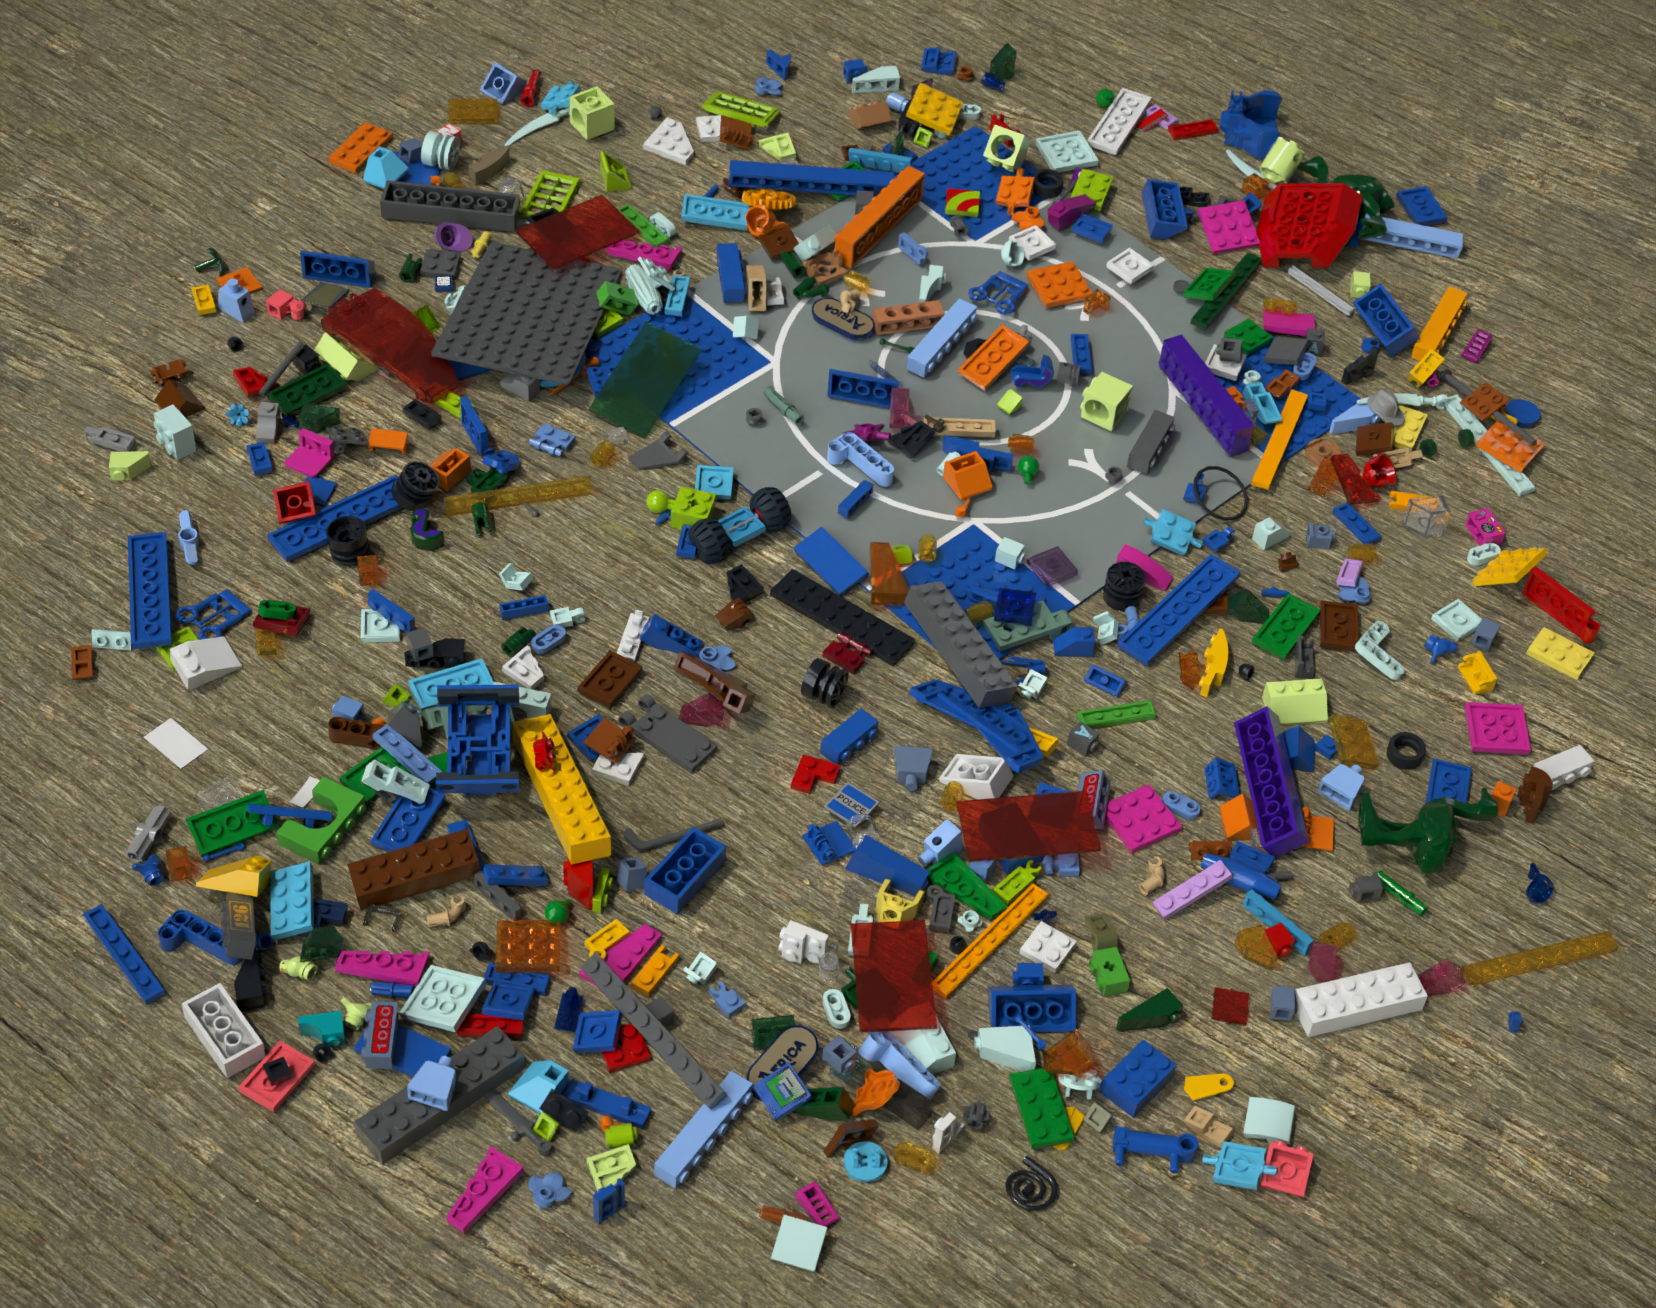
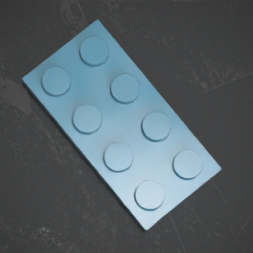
M684 194L681 221L747 231L745 215L750 206L743 202Z
M482 658L408 680V685L420 711L438 707L437 685L494 684Z
M311 862L271 871L272 939L275 941L313 931L314 898L313 865Z

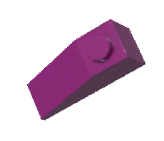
M1086 194L1059 200L1047 209L1048 223L1060 231L1082 216V213H1086L1096 206V202Z

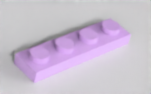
M1219 860L1153 901V906L1165 921L1231 880L1232 874L1223 862Z

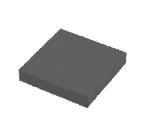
M1275 337L1264 357L1265 363L1298 365L1309 345L1308 339Z

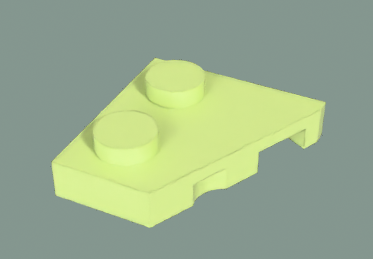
M789 133L758 140L759 146L780 162L797 158Z
M629 1144L589 1157L586 1160L597 1190L610 1184L614 1186L617 1184L618 1178L623 1181L636 1167Z

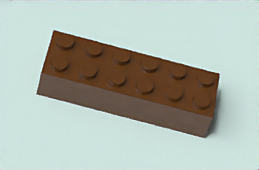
M468 829L347 864L360 910L469 879L480 871L478 858Z

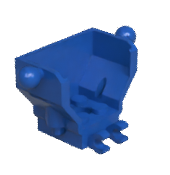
M1232 90L1228 110L1222 111L1219 126L1225 133L1224 144L1242 148L1256 158L1265 159L1277 138L1280 137V133L1276 128V117L1279 105L1282 102L1281 95L1275 91L1263 90L1250 96H1243V92L1240 91V95L1235 96L1234 90Z

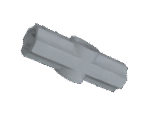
M163 805L153 808L146 821L139 823L137 826L135 838L125 852L126 857L136 863L144 860L152 845H157L161 840L162 830L171 817L170 810Z

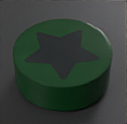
M1463 429L1458 433V441L1462 447L1471 446L1474 442V435L1470 429Z
M1432 439L1421 441L1419 448L1425 457H1431L1436 454L1437 446Z

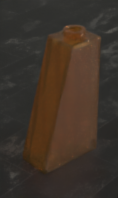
M870 542L869 575L871 605L906 606L904 601L909 588L889 543Z

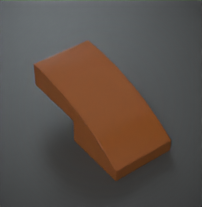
M1285 369L1278 378L1275 377L1266 386L1265 390L1277 399H1280L1300 382V377Z
M91 645L71 647L72 679L93 678Z

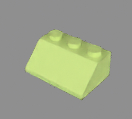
M326 332L314 349L319 354L320 359L329 362L330 366L335 371L340 372V376L347 381L351 379L358 382L379 369L373 361L350 341Z
M1322 678L1266 682L1262 696L1265 707L1268 706L1279 716L1281 726L1327 723V693Z

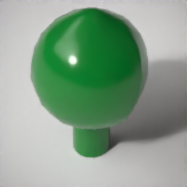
M1101 89L1096 95V102L1102 108H1108L1115 100V95L1110 89Z
M1027 455L1020 459L1018 471L1024 476V483L1027 485L1031 484V479L1038 473L1040 465L1035 457Z
M553 900L549 902L544 911L546 920L553 925L565 923L569 918V907L572 905L571 900Z

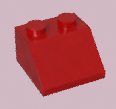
M309 481L272 489L279 524L317 516L314 492Z
M567 856V861H563L564 886L568 885L569 895L588 910H593V861L589 860L571 865Z

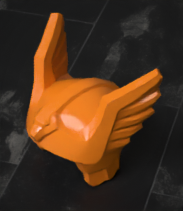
M764 205L751 207L746 212L747 228L754 235V239L759 238L760 234L785 228L791 229L787 223L777 221L774 213Z

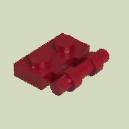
M840 632L837 639L842 642L838 643L833 640L823 651L822 657L855 674L865 663V658L862 655L865 654L869 657L872 654V650L863 642L855 641L849 634L845 635ZM851 646L852 648H854V649H856V650H855V651H852V650H850L848 647Z

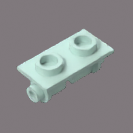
M92 629V647L131 651V632Z

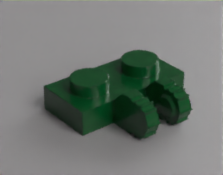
M494 467L488 472L476 468L473 472L474 476L469 475L466 478L467 483L472 485L471 493L486 501L508 480V474L500 473Z

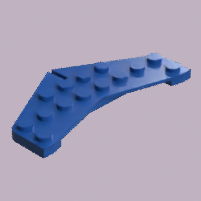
M931 680L911 687L909 694L917 701L926 703L976 727L1013 771L1020 773L1041 764L1043 754L1020 709H1016V706L1005 703L978 708L966 689L939 680Z

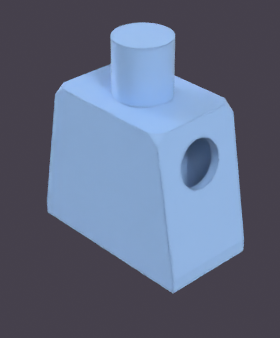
M230 279L227 284L219 289L218 308L241 322L246 321L255 314L250 293L247 289L238 285V280Z
M1340 764L1321 779L1318 792L1350 811L1365 779L1361 775L1363 772L1362 768L1358 765H1353L1349 768L1344 764Z
M946 819L924 840V853L918 857L920 863L926 867L931 862L936 864L953 852L956 855L962 852L961 831Z
M442 1056L438 1063L426 1061L407 1086L408 1099L448 1111L456 1085V1070L451 1068L453 1060L447 1056Z

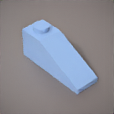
M1357 403L1332 420L1329 433L1337 434L1356 431L1357 427L1378 424L1381 418L1369 408L1367 403Z

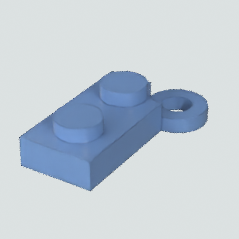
M905 232L899 235L898 248L918 265L924 264L925 258L928 257L927 249L923 245H919Z

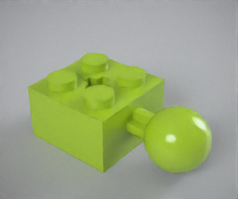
M681 486L676 500L669 499L667 493L662 490H654L647 496L646 504L648 509L654 513H662L667 509H671V527L682 530L683 525L692 526L701 519L713 518L716 510V494Z

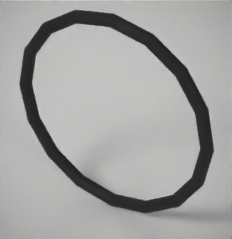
M1207 466L1198 471L1194 478L1193 490L1196 500L1201 507L1211 516L1223 521L1236 520L1243 516L1248 507V495L1245 486L1239 478L1228 469L1219 466ZM1207 470H1219L1236 480L1244 495V507L1239 514L1234 517H1223L1213 513L1204 505L1197 491V480L1201 473Z

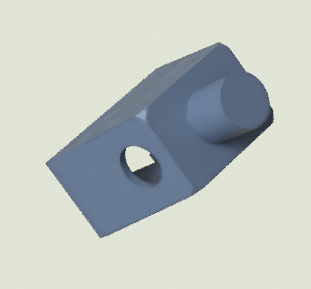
M895 746L893 761L896 779L898 783L905 784L906 790L915 791L917 785L925 784L931 764L932 749Z

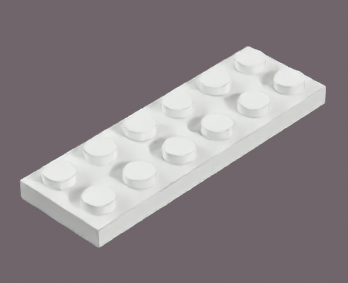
M1122 88L1088 138L1089 146L1117 155L1150 105L1152 97Z

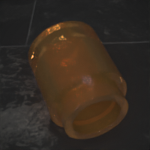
M1013 434L1012 437L1008 438L1007 447L1010 448V451L1020 453L1033 451L1034 438L1021 434Z

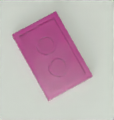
M1263 309V330L1306 336L1308 328L1315 329L1314 315Z

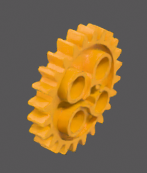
M751 189V191L746 190L742 194V201L745 204H749V206L764 205L769 210L788 209L796 206V196L783 191Z

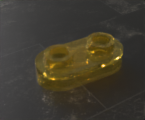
M1266 298L1263 301V308L1268 312L1282 311L1283 314L1292 315L1293 312L1297 311L1298 304L1293 301Z
M1339 923L1320 934L1317 942L1318 947L1327 953L1334 952L1353 941L1355 929L1348 923Z
M901 1142L894 1148L893 1158L901 1166L923 1174L931 1173L936 1167V1156L929 1150L908 1142Z

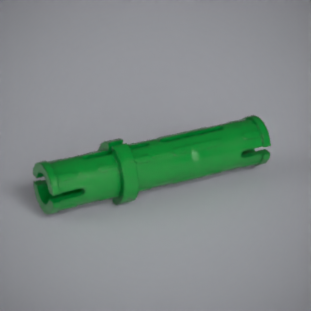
M1382 870L1377 872L1383 888L1399 899L1404 907L1408 906L1420 917L1426 913L1428 906L1417 899L1413 892H1408Z

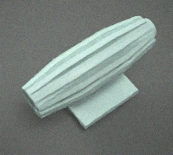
M639 257L638 260L642 267L636 264L630 265L625 272L628 286L634 289L637 301L645 311L652 315L658 314L663 305L657 288L663 285L674 291L673 280L666 274L667 270L662 266L657 267L648 258L645 260Z

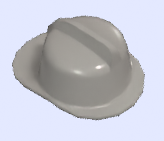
M1380 390L1377 394L1371 395L1368 398L1367 404L1369 408L1386 423L1392 422L1393 426H1399L1404 422V414L1398 407V399L1393 393Z

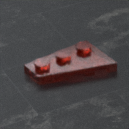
M1348 453L1336 454L1330 458L1349 505L1374 503L1382 499L1379 494L1375 495L1370 488L1372 485L1368 480H1364L1360 474L1361 470Z

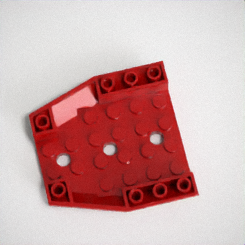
M1344 183L1278 184L1265 196L1256 229L1260 241L1259 248L1263 267L1280 268L1282 258H1311L1313 268H1329L1355 232L1363 196Z

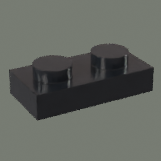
M417 399L403 407L405 415L428 430L442 421L440 414Z
M553 1089L550 1090L539 1108L575 1132H577L589 1111Z

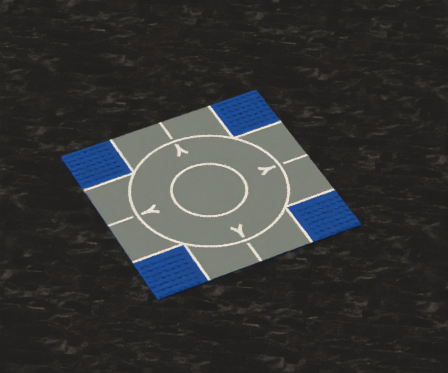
M974 126L912 161L913 168L925 173L922 200L852 269L844 267L847 270V276L826 284L830 289L827 296L819 295L803 297L801 299L796 298L793 294V289L804 279L810 277L805 273L800 278H794L782 259L771 260L762 246L740 260L743 261L744 270L742 273H745L744 284H746V266L763 265L766 284L775 282L776 277L780 278L784 304H766V311H749L747 295H744V302L723 303L718 271L688 288L682 316L665 314L667 302L665 301L662 303L663 307L658 314L652 315L646 312L589 344L585 354L588 359L597 357L599 359L598 367L619 366L630 394L716 466L734 467L733 480L752 496L761 488L775 487L784 494L791 508L792 516L788 526L804 539L822 526L869 572V576L858 584L934 648L936 647L907 608L904 601L911 586L942 581L996 657L1001 660L1021 645L999 651L983 625L985 619L1042 600L1051 613L1060 610L1070 612L1104 588L1107 571L1110 566L1116 563L1117 556L1124 544L1141 551L1147 556L1162 548L1150 542L1152 528L1143 524L1145 517L1156 521L1160 511L1165 509L1197 523L1209 515L1201 505L1183 500L1188 483L1194 484V478L1198 471L1207 466H1219L1228 469L1239 478L1245 489L1248 488L1252 483V479L1277 422L1265 425L1257 418L1248 405V409L1244 413L1255 425L1249 451L1230 456L1222 448V445L1214 438L1212 432L1204 425L1201 418L1195 414L1193 408L1186 402L1182 394L1177 391L1175 385L1169 381L1164 371L1160 369L1161 349L1165 339L1182 334L1205 363L1213 345L1221 344L1224 332L1248 318L1227 304L1206 330L1190 324L1191 318L1207 300L1183 298V294L1174 291L1173 284L1177 280H1185L1191 284L1194 280L1096 210L1090 209L1084 214L1113 225L1112 230L1102 243L1072 232V227L1079 218L1058 231L1048 223L1047 209L1051 207L1055 198L1060 197L1066 191L1065 188L1062 189L1060 195L1054 198H1043L1032 192L1029 207L1038 208L1040 217L1044 220V226L1041 230L1056 244L1055 250L1032 260L1024 257L1021 266L1006 265L1001 258V249L1009 241V236L1019 233L1021 230L1019 223L1012 221L1011 214H1007L1008 207L997 205L996 198L1002 176H1016L1017 170L1011 172L1002 167V165L997 167L987 162V158L983 155L990 135L979 127ZM1003 144L999 146V159H1008L1013 155L1014 152ZM1023 161L1021 166L1024 169L1023 177H1033L1038 169L1027 161ZM894 172V179L899 175V173ZM1048 181L1040 182L1041 184L1046 186L1055 185L1054 183ZM947 188L980 191L978 217L963 216L964 224L968 227V233L965 236H955L954 228L949 223L950 219L955 215L945 214ZM1069 193L1064 199L1070 198L1072 193ZM852 195L792 229L799 244L829 224L836 234L840 232L847 223L854 219L857 195ZM1016 207L1014 214L1019 211L1025 212L1028 207ZM905 232L919 245H923L927 249L928 257L925 258L924 264L918 265L898 248L900 234ZM835 241L807 260L827 252L832 253L835 248ZM1128 248H1131L1154 264V269L1132 284L1106 267L1109 260ZM827 261L821 262L822 265H832L830 262ZM1073 261L1093 292V298L1045 308L1026 276L1027 270ZM937 265L943 266V273H946L945 284L941 283V290L935 291L928 301L939 300L946 314L960 298L977 306L976 314H978L975 323L969 326L967 332L960 336L959 341L952 345L951 350L944 354L941 362H937L933 371L923 378L906 370L907 356L909 355L907 351L889 345H881L879 341L885 339L887 342L915 349L932 328L877 335L873 326L868 333L856 335L819 318L814 313V305L824 299H832L841 303L840 295L842 291L858 289L861 297H859V300L854 301L856 304L854 310L868 316L872 320L874 308L919 303L922 275L928 276L929 266ZM820 269V270H819V271L822 272V273H827V272H828L827 269ZM837 269L830 271V274H834ZM999 271L1029 285L1025 293L1014 303L1015 311L1005 315L998 313L996 304L988 301L987 298L977 302L969 299V289L983 285L992 275H996ZM997 279V282L1003 283V286L998 289L996 286L991 285L987 289V297L993 298L1007 283ZM814 283V287L811 290H816L818 286ZM1009 285L995 300L999 302L1012 297V294L1007 293L1009 287H1012L1014 290H1019V288ZM974 291V292H973L974 294L978 295L979 297L982 296L981 294L978 293V291ZM1005 304L1001 305L1003 308H1006L1007 310L1010 309ZM827 305L825 310H832L833 307L829 308ZM844 312L841 318L845 320L849 315L846 316ZM750 316L759 319L757 339L746 337L734 338V317ZM857 317L855 320L854 329H858L857 327H855L857 324ZM1002 324L1012 331L1019 332L1022 325H1027L1026 336L1031 340L1029 347L985 391L958 374V369L967 360L963 354L967 342L977 338L987 340ZM1071 334H1088L1092 366L1091 375L1079 374L1077 385L1075 383L1071 385L1070 382L1069 384L1057 382L1059 363L1066 362L1073 365L1070 342ZM1271 342L1246 357L1236 381L1215 375V377L1225 389L1235 386L1243 396L1242 393L1245 388V384H1243L1244 374L1248 371H1257L1261 376L1259 382H1262L1264 388H1266L1285 369L1293 373L1295 365L1265 363L1264 357L1272 344ZM645 344H652L653 353L657 354V357L638 376L623 369L628 361ZM1043 355L1051 358L1054 376L1050 383L1043 387H1033L1028 383H1025L1024 387H1017L1013 384L1011 369L1017 365L1040 367ZM677 358L679 359L682 373L676 374L670 379L667 377L663 365L668 360ZM876 362L889 375H892L895 380L902 382L897 409L827 397L830 369L883 378L875 369L870 367ZM1315 366L1310 377L1306 380H1300L1292 390L1309 394V392L1327 394L1325 411L1307 409V397L1279 465L1305 448L1310 441L1328 432L1332 420L1357 404V400L1361 398ZM1101 372L1133 385L1128 412L1112 431L1081 418L1082 410L1080 406L1084 400L1082 396L1083 391L1091 385L1093 378L1098 377ZM767 386H772L775 391L788 403H792L796 410L804 416L801 424L796 425L789 417H785L782 411L763 394ZM1009 389H1012L1022 396L1023 400L1022 407L1009 415L999 408L997 403ZM1290 392L1280 399L1271 395L1280 415ZM750 408H758L762 411V422L759 425L747 423L746 412ZM1154 410H1158L1174 416L1173 424L1176 426L1173 434H1169L1167 445L1162 446L1163 450L1160 457H1156L1157 460L1154 468H1150L1148 473L1145 474L1127 467L1128 458ZM924 417L995 420V437H951L980 442L979 447L1011 453L1014 456L1011 472L993 468L992 473H989L993 486L992 490L968 498L971 502L966 509L965 518L955 516L956 506H963L967 499L961 501L943 476L937 472V467L940 466L947 456L942 451L943 435H933L912 457L887 440H873L872 444H868L894 466L893 483L888 487L878 485L848 459L836 465L827 461L828 444L841 436L843 432L855 430V424H884V428L880 432L891 433V436L900 433V429L923 421ZM1031 455L1038 460L1040 468L1038 473L1032 477L1031 484L1027 485L1024 483V476L1018 471V463L1022 457ZM1110 467H1118L1122 470L1123 479L1120 482L1111 483L1106 479L1105 474ZM1207 470L1201 473L1205 474L1202 486L1206 487L1202 502L1212 512L1242 492L1236 480L1225 472ZM864 479L874 484L873 493L848 518L838 514V505ZM1004 537L1025 545V559L1022 564H1018L1016 569L995 561L997 547ZM908 545L912 550V563L895 565L890 547ZM976 585L1004 595L1001 607L997 608L984 603L970 601L968 598L971 593L970 587ZM1027 622L1021 623L1022 625H1025V626H1029V625H1030V624L1027 623ZM1011 628L1004 629L1009 632L1013 631Z

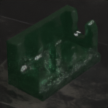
M794 1015L751 1019V1036L754 1051L769 1049L786 1030L796 1028Z

